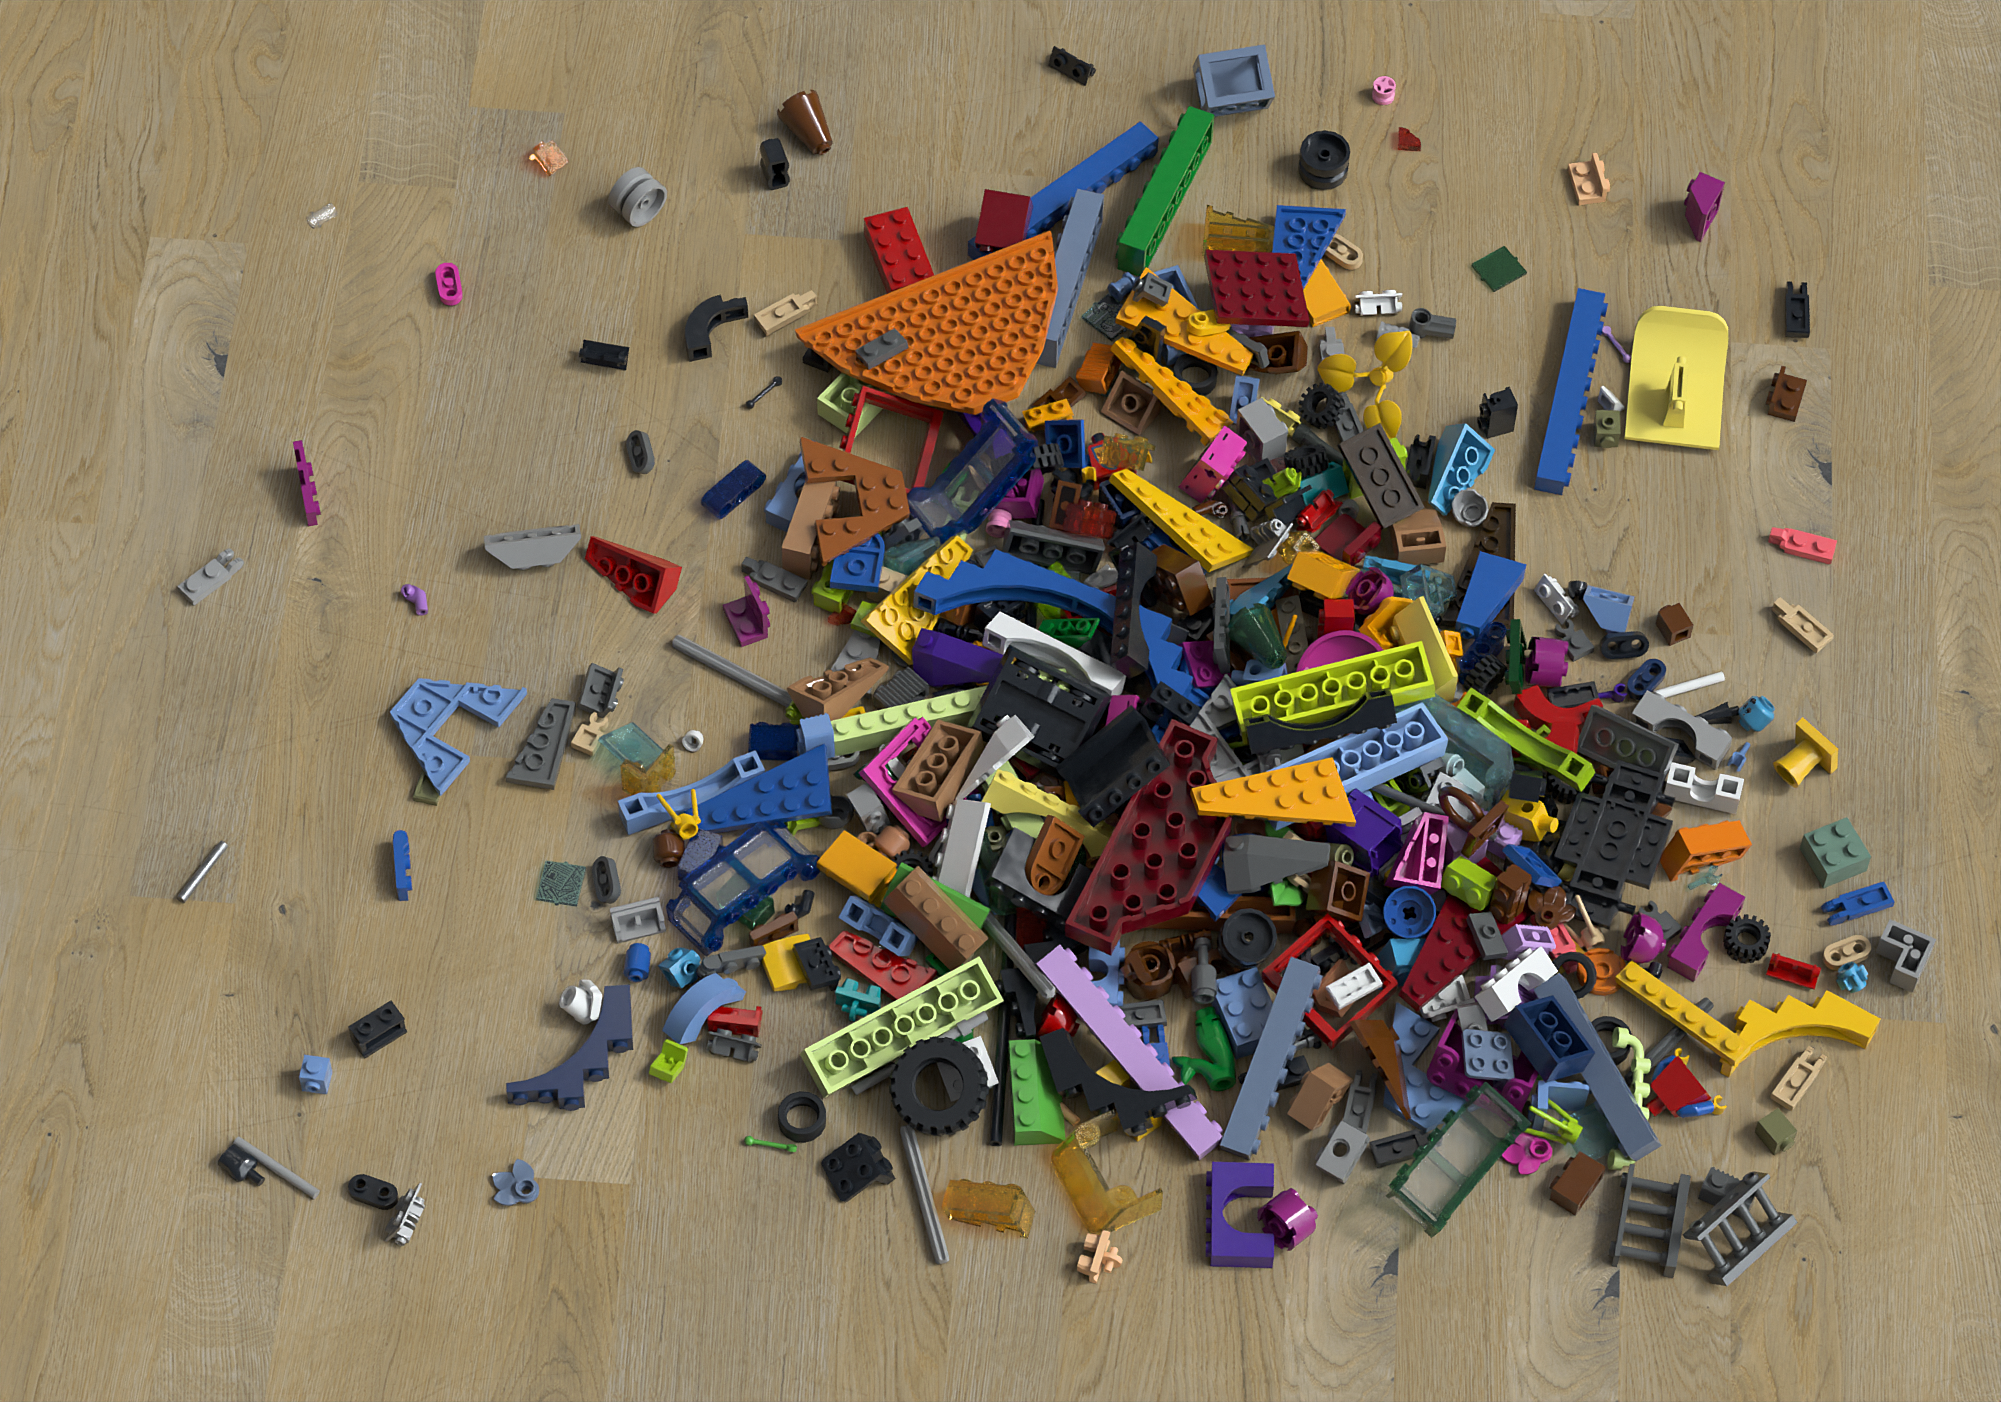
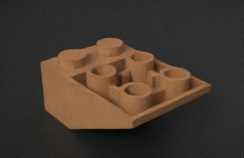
M1422 501L1425 506L1422 510L1389 526L1396 561L1411 565L1444 562L1447 546L1443 527L1435 508L1428 501Z

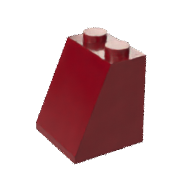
M985 189L975 239L976 248H980L979 251L991 254L993 251H998L1026 240L1033 211L1031 197Z

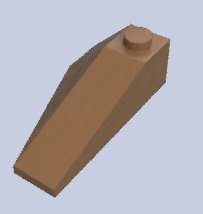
M869 657L846 664L844 670L833 672L830 669L824 671V676L814 679L811 675L804 677L788 686L787 692L804 719L811 716L815 717V715H824L825 713L829 715L830 721L841 719L889 670V665Z

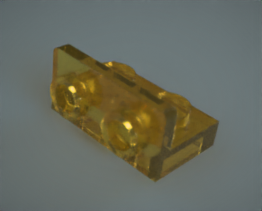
M1114 433V437L1104 436L1099 464L1144 471L1148 450L1155 451L1156 446L1148 443L1149 439L1135 436L1134 440L1128 439L1127 435Z

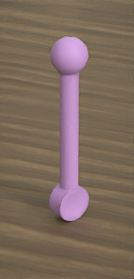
M1604 326L1602 334L1609 337L1622 354L1623 361L1630 363L1632 356L1627 354L1611 334V328Z

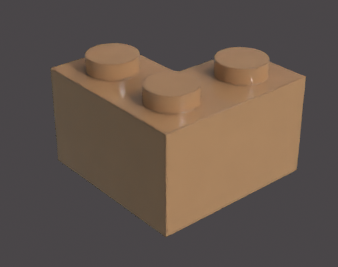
M1330 1063L1321 1067L1317 1066L1313 1071H1308L1301 1080L1303 1086L1291 1098L1289 1102L1291 1108L1287 1114L1313 1131L1322 1126L1332 1106L1344 1098L1354 1079Z

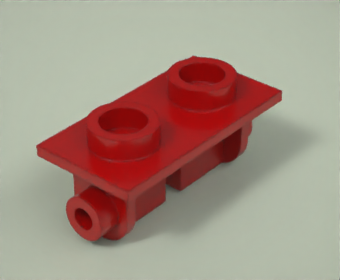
M1331 490L1321 491L1313 500L1316 508L1309 504L1298 514L1296 521L1299 526L1296 530L1308 533L1316 532L1329 517L1335 514L1336 510L1343 503L1333 500L1334 494Z
M1773 953L1766 975L1815 990L1821 968L1817 967L1816 964H1807L1781 956L1780 953Z

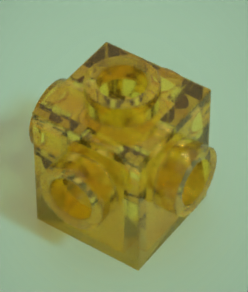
M1305 530L1289 532L1288 538L1281 543L1277 551L1282 556L1283 561L1291 565L1294 563L1298 552L1318 551L1320 546Z

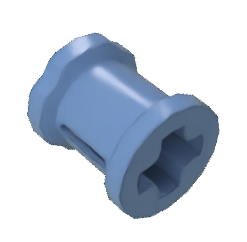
M1126 272L1120 280L1115 283L1111 282L1108 285V291L1116 301H1122L1124 296L1132 291L1135 281L1134 276Z

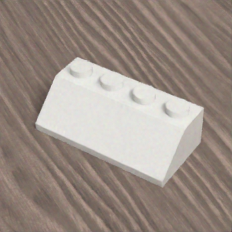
M957 799L953 801V805L949 804L947 808L946 818L949 819L947 828H943L940 842L943 843L942 852L937 853L935 867H938L936 877L932 876V878L969 898L991 803Z

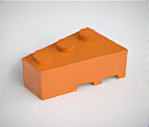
M1726 820L1713 825L1702 824L1694 828L1683 827L1675 832L1674 837L1664 849L1660 862L1670 882L1678 880L1679 874L1690 871L1693 875L1699 873L1700 867L1712 864L1714 868L1741 859L1752 843L1740 820L1731 822Z

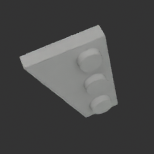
M855 630L831 670L833 672L844 670L846 664L869 657L877 660L881 640ZM872 687L865 693L864 697L871 698Z

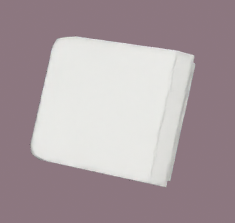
M1604 386L1600 387L1598 402L1605 410H1618L1621 412L1625 409V406L1611 391Z

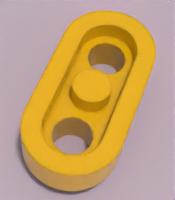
M1214 309L1191 314L1187 323L1188 330L1197 336L1225 332L1231 327V324L1216 323Z

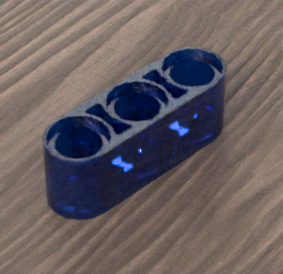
M745 460L705 493L702 497L701 505L717 519H723L763 485L766 480V474L751 461Z
M1496 621L1490 622L1461 657L1458 664V678L1462 685L1467 680L1465 679L1467 675H1470V671L1465 669H1474L1475 665L1480 663L1482 658H1486L1487 655L1491 654L1497 657L1501 652L1506 639L1507 629L1505 625Z

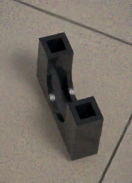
M1014 827L1006 835L983 884L989 887L993 893L1011 899V902L1016 906L1025 907L1032 911L1036 917L1046 919L1053 923L1057 929L1065 931L1066 921L1093 871L1078 864L1070 872L1061 894L1048 896L1037 892L1029 884L1025 875V863L1036 839Z

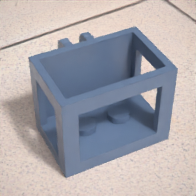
M1265 44L1201 54L1197 56L1192 66L1200 109L1214 114V117L1268 109L1275 98Z

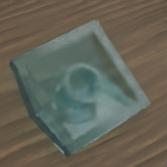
M634 722L607 733L598 739L604 747L631 771L645 772L666 754Z

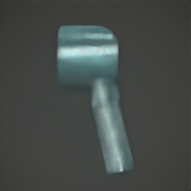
M1711 866L1706 876L1688 884L1689 890L1706 883L1710 885L1718 884L1723 875H1713L1717 871L1718 866Z

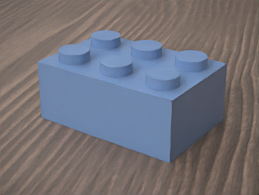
M1257 967L1216 980L1217 995L1211 1004L1215 1008L1216 1014L1220 1016L1235 1059L1255 1053L1273 1005Z

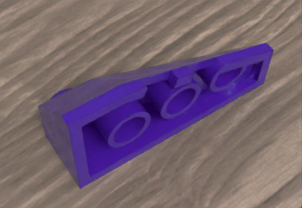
M921 628L912 649L914 672L929 686L935 688L949 684L960 686L963 683L970 682L978 684L989 683L1003 657L1002 654L924 628Z

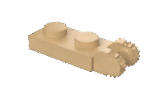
M1810 1046L1807 1047L1800 1058L1798 1057L1770 1097L1790 1111H1793L1827 1060V1056L1822 1054L1814 1066L1807 1063L1814 1050Z

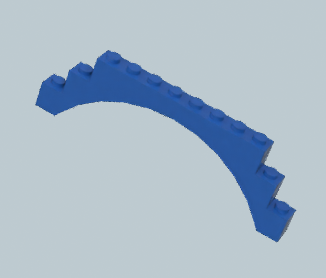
M995 549L983 569L961 560L949 580L927 571L914 591L913 607L933 615L967 604L993 600H1021L1048 604L1074 612L1084 618H1099L1100 622L1098 625L1110 634H1113L1116 596ZM1139 605L1141 627L1150 650L1148 670L1145 673L1149 678L1152 690L1154 691L1159 682L1162 681L1185 698H1188L1192 689L1193 677L1184 672L1177 671L1181 663L1182 647L1166 641L1170 635L1172 619Z

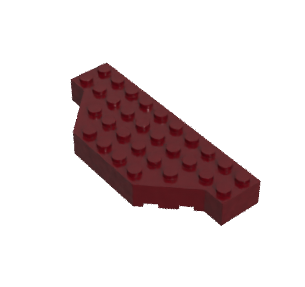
M1171 720L1159 743L1170 766L1131 797L1066 921L1065 936L1111 956L1121 935L1189 914L1225 844L1226 837L1231 832V815L1228 817L1198 815L1190 794L1191 788L1217 783L1211 772L1210 763L1217 751L1218 738L1176 720Z

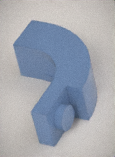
M717 973L711 974L693 985L679 999L670 1012L662 1031L678 1044L696 1041L708 1015L724 1004L743 1000L746 991L738 986V983L733 979H723Z

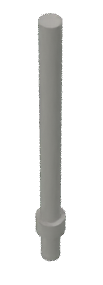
M982 1011L967 1021L963 1019L956 1023L957 1026L942 1034L939 1038L948 1037L954 1040L961 1035L966 1036L972 1032L971 1029L989 1019L986 1013ZM893 1062L853 1085L852 1089L855 1094L858 1095L890 1077L891 1070H894L896 1064Z

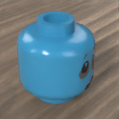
M1752 696L1739 708L1738 713L1741 718L1739 723L1747 731L1752 729L1760 732L1773 721L1775 707L1764 696Z

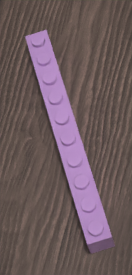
M1058 945L1036 963L1039 970L1056 988V991L1066 999L1080 1020L1113 1059L1124 1069L1140 1090H1168L1185 1085L1182 1081L1177 1083L1173 1079L1174 1072L1166 1062L1161 1064L1157 1060L1156 1056L1158 1053L1151 1044L1145 1045L1140 1040L1142 1034L1133 1024L1129 1026L1123 1020L1126 1017L1123 1011L1117 1005L1112 1007L1107 1001L1109 995L1101 986L1096 988L1091 982L1093 976L1085 967L1079 968L1075 963L1077 958L1069 948L1064 950L1061 945ZM1191 1101V1105L1182 1109H1177L1176 1107L1168 1110V1113L1162 1116L1199 1160L1210 1153L1222 1141L1223 1136L1221 1134L1224 1131L1215 1120L1210 1122L1205 1116L1207 1111L1199 1101L1195 1103Z

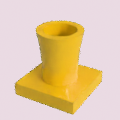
M1802 717L1796 723L1795 743L1797 746L1773 762V766L1780 777L1792 787L1797 788L1817 764L1822 766L1829 774H1832L1838 767V748Z

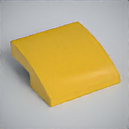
M809 934L791 936L762 945L767 953L762 959V964L773 992L796 989L799 983H807L792 948L796 943L811 940Z

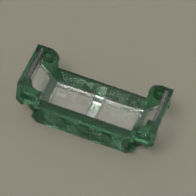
M1484 1082L1480 1087L1474 1085L1465 1095L1468 1099L1456 1111L1451 1109L1444 1116L1442 1121L1445 1124L1440 1129L1436 1127L1427 1136L1428 1144L1425 1147L1420 1145L1411 1155L1414 1160L1410 1165L1405 1163L1397 1171V1176L1388 1185L1390 1189L1386 1197L1393 1199L1425 1229L1424 1232L1431 1238L1443 1229L1451 1214L1506 1149L1515 1142V1139L1521 1132L1524 1133L1531 1125V1122L1487 1082Z

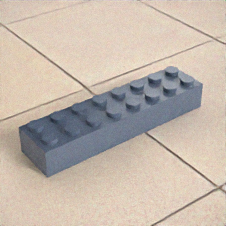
M1077 189L1075 197L1070 198L1068 205L1070 213L1064 216L1062 223L1064 231L1063 234H1058L1056 242L1058 249L1057 252L1054 251L1058 292L1044 349L1036 364L1053 368L1057 367L1103 223L1104 194Z

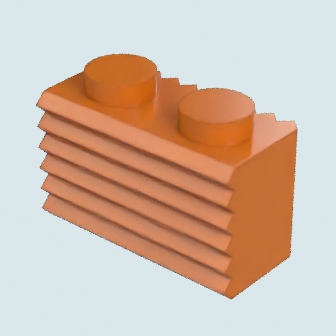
M1094 342L1091 349L1086 351L1082 367L1076 371V380L1084 391L1095 392L1096 394L1103 393L1104 395L1107 393L1122 363L1110 350L1112 345Z

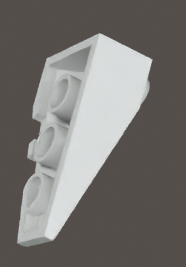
M1006 715L996 724L999 729L994 732L955 800L964 799L1034 738V735L1016 715L1011 718Z

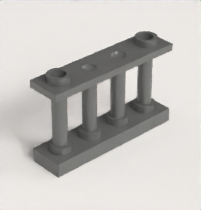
M1630 1164L1628 1173H1622L1620 1187L1625 1189L1616 1241H1611L1608 1256L1613 1257V1267H1617L1620 1256L1660 1263V1266L1664 1267L1663 1277L1673 1278L1677 1266L1691 1176L1681 1174L1678 1183L1668 1184L1633 1177L1635 1164ZM1631 1187L1671 1194V1197L1675 1198V1205L1665 1207L1630 1200ZM1627 1210L1667 1217V1220L1672 1221L1671 1229L1666 1228V1230L1627 1223ZM1623 1233L1664 1240L1663 1243L1668 1244L1667 1252L1662 1251V1253L1623 1246Z
M1752 1171L1746 1174L1740 1184L1702 1218L1692 1222L1689 1229L1683 1234L1685 1239L1701 1241L1714 1262V1270L1707 1275L1712 1284L1728 1286L1798 1223L1793 1214L1777 1212L1762 1188V1185L1771 1178L1768 1173ZM1753 1193L1768 1216L1767 1222L1761 1228H1759L1744 1203ZM1735 1209L1751 1233L1750 1238L1743 1244L1726 1219ZM1717 1225H1719L1733 1248L1732 1254L1725 1260L1708 1234Z

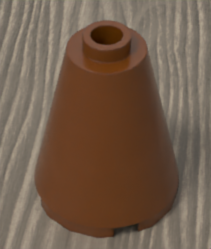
M810 90L812 93L806 94L805 91L799 92L782 104L784 108L781 112L778 108L777 116L813 154H826L830 151L833 141L819 96L815 90Z

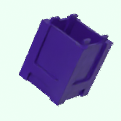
M1355 788L1348 797L1356 820L1355 827H1349L1346 824L1340 823L1323 825L1326 828L1327 841L1325 843L1349 845L1354 853L1351 866L1369 872L1373 878L1375 875L1378 876L1379 869L1401 850L1403 841H1401L1402 827L1400 826L1402 823L1399 817Z

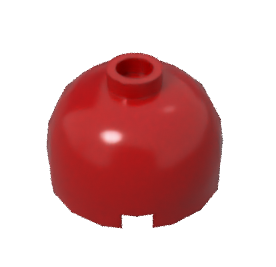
M1056 992L1055 996L1051 997L1041 1015L1040 1024L1042 1026L1037 1023L1035 1028V1038L1040 1040V1036L1061 1028L1068 1031L1071 1037H1074L1080 1026L1076 1022L1078 1016L1066 999Z

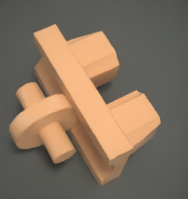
M1103 1230L1101 1235L1087 1233L1084 1250L1095 1252V1256L1091 1258L1081 1255L1077 1264V1271L1089 1275V1282L1097 1284L1103 1264L1105 1265L1104 1272L1111 1273L1112 1268H1119L1122 1264V1258L1117 1255L1118 1249L1116 1247H1111L1110 1252H1107L1110 1243L1108 1240L1110 1232Z

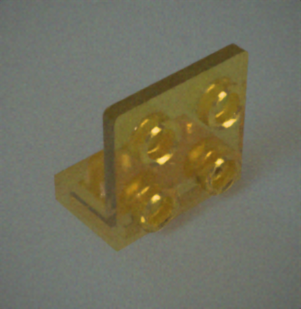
M668 744L647 770L641 764L625 759L620 765L622 790L631 796L640 792H660L664 783L671 781L676 773L674 746Z

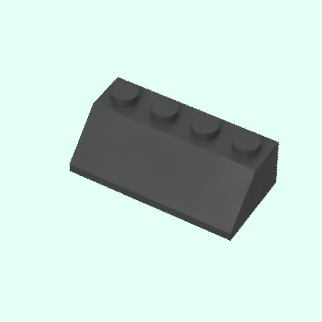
M1011 520L1008 521L1002 545V552L1009 553L1024 561L1089 575L1096 573L1105 549L1103 540L1091 535L1084 536L1071 533L1070 531H1060L1046 526H1035L1022 521Z

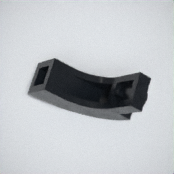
M720 294L703 301L692 311L685 326L686 352L689 362L712 357L709 335L715 327L723 323L748 318L746 297L733 298L723 302Z

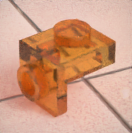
M553 140L547 144L544 141L533 148L535 153L530 156L531 160L537 159L549 176L569 162Z

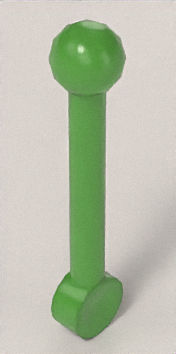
M746 1136L744 1139L745 1144L748 1146L757 1144L785 1149L790 1152H796L797 1146L794 1144L786 1145L754 1139L752 1136Z

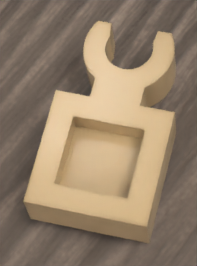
M593 712L590 716V725H581L571 741V747L594 756L605 738L602 731L606 730L609 725L608 718L605 717L601 723L595 722L597 720V713Z

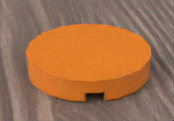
M1600 947L1585 952L1584 955L1588 956L1594 963L1597 972L1596 983L1590 993L1605 996L1614 994L1621 989L1622 986L1615 982V977L1626 967L1621 956L1615 954L1611 949ZM1578 963L1576 976L1579 984L1583 987L1587 980V973L1582 964Z

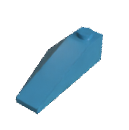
M1466 423L1447 425L1437 445L1428 503L1442 515H1447L1452 509L1451 503L1454 496L1461 490L1471 488L1478 475L1483 474L1487 470L1495 452V449Z
M1293 563L1240 594L1235 601L1233 599L1230 600V622L1235 628L1241 629L1250 621L1257 625L1260 623L1261 613L1265 612L1267 614L1276 604V600L1280 599L1292 585L1293 581L1287 579Z

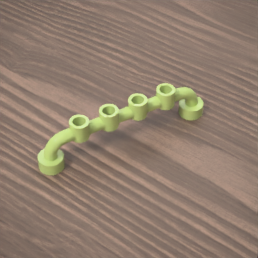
M1616 1027L1612 1035L1613 1047L1624 1049L1628 1044L1634 1050V1058L1631 1062L1633 1082L1630 1091L1648 1121L1649 1109L1642 1107V1098H1648L1650 1085L1649 1083H1643V1074L1649 1073L1651 1061L1644 1058V1049L1640 1040L1630 1035L1627 1028ZM1611 1149L1607 1159V1166L1610 1170L1621 1171L1623 1166H1629L1636 1161L1629 1156L1625 1157L1620 1150Z

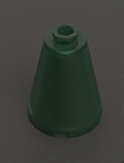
M1261 603L1253 604L1254 607L1250 609L1246 607L1240 609L1228 623V628L1230 629L1228 636L1268 669H1276L1283 666L1287 659V652L1270 609Z

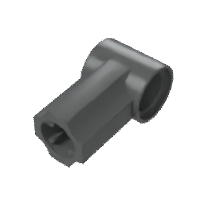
M1417 308L1411 314L1408 329L1412 334L1418 335L1420 338L1432 335L1453 339L1456 318L1432 315L1427 309Z

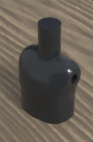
M236 1144L231 1145L218 1160V1165L227 1171L236 1182H242L249 1178L256 1185L260 1186L265 1181V1178L254 1170L257 1166L256 1158L243 1151Z

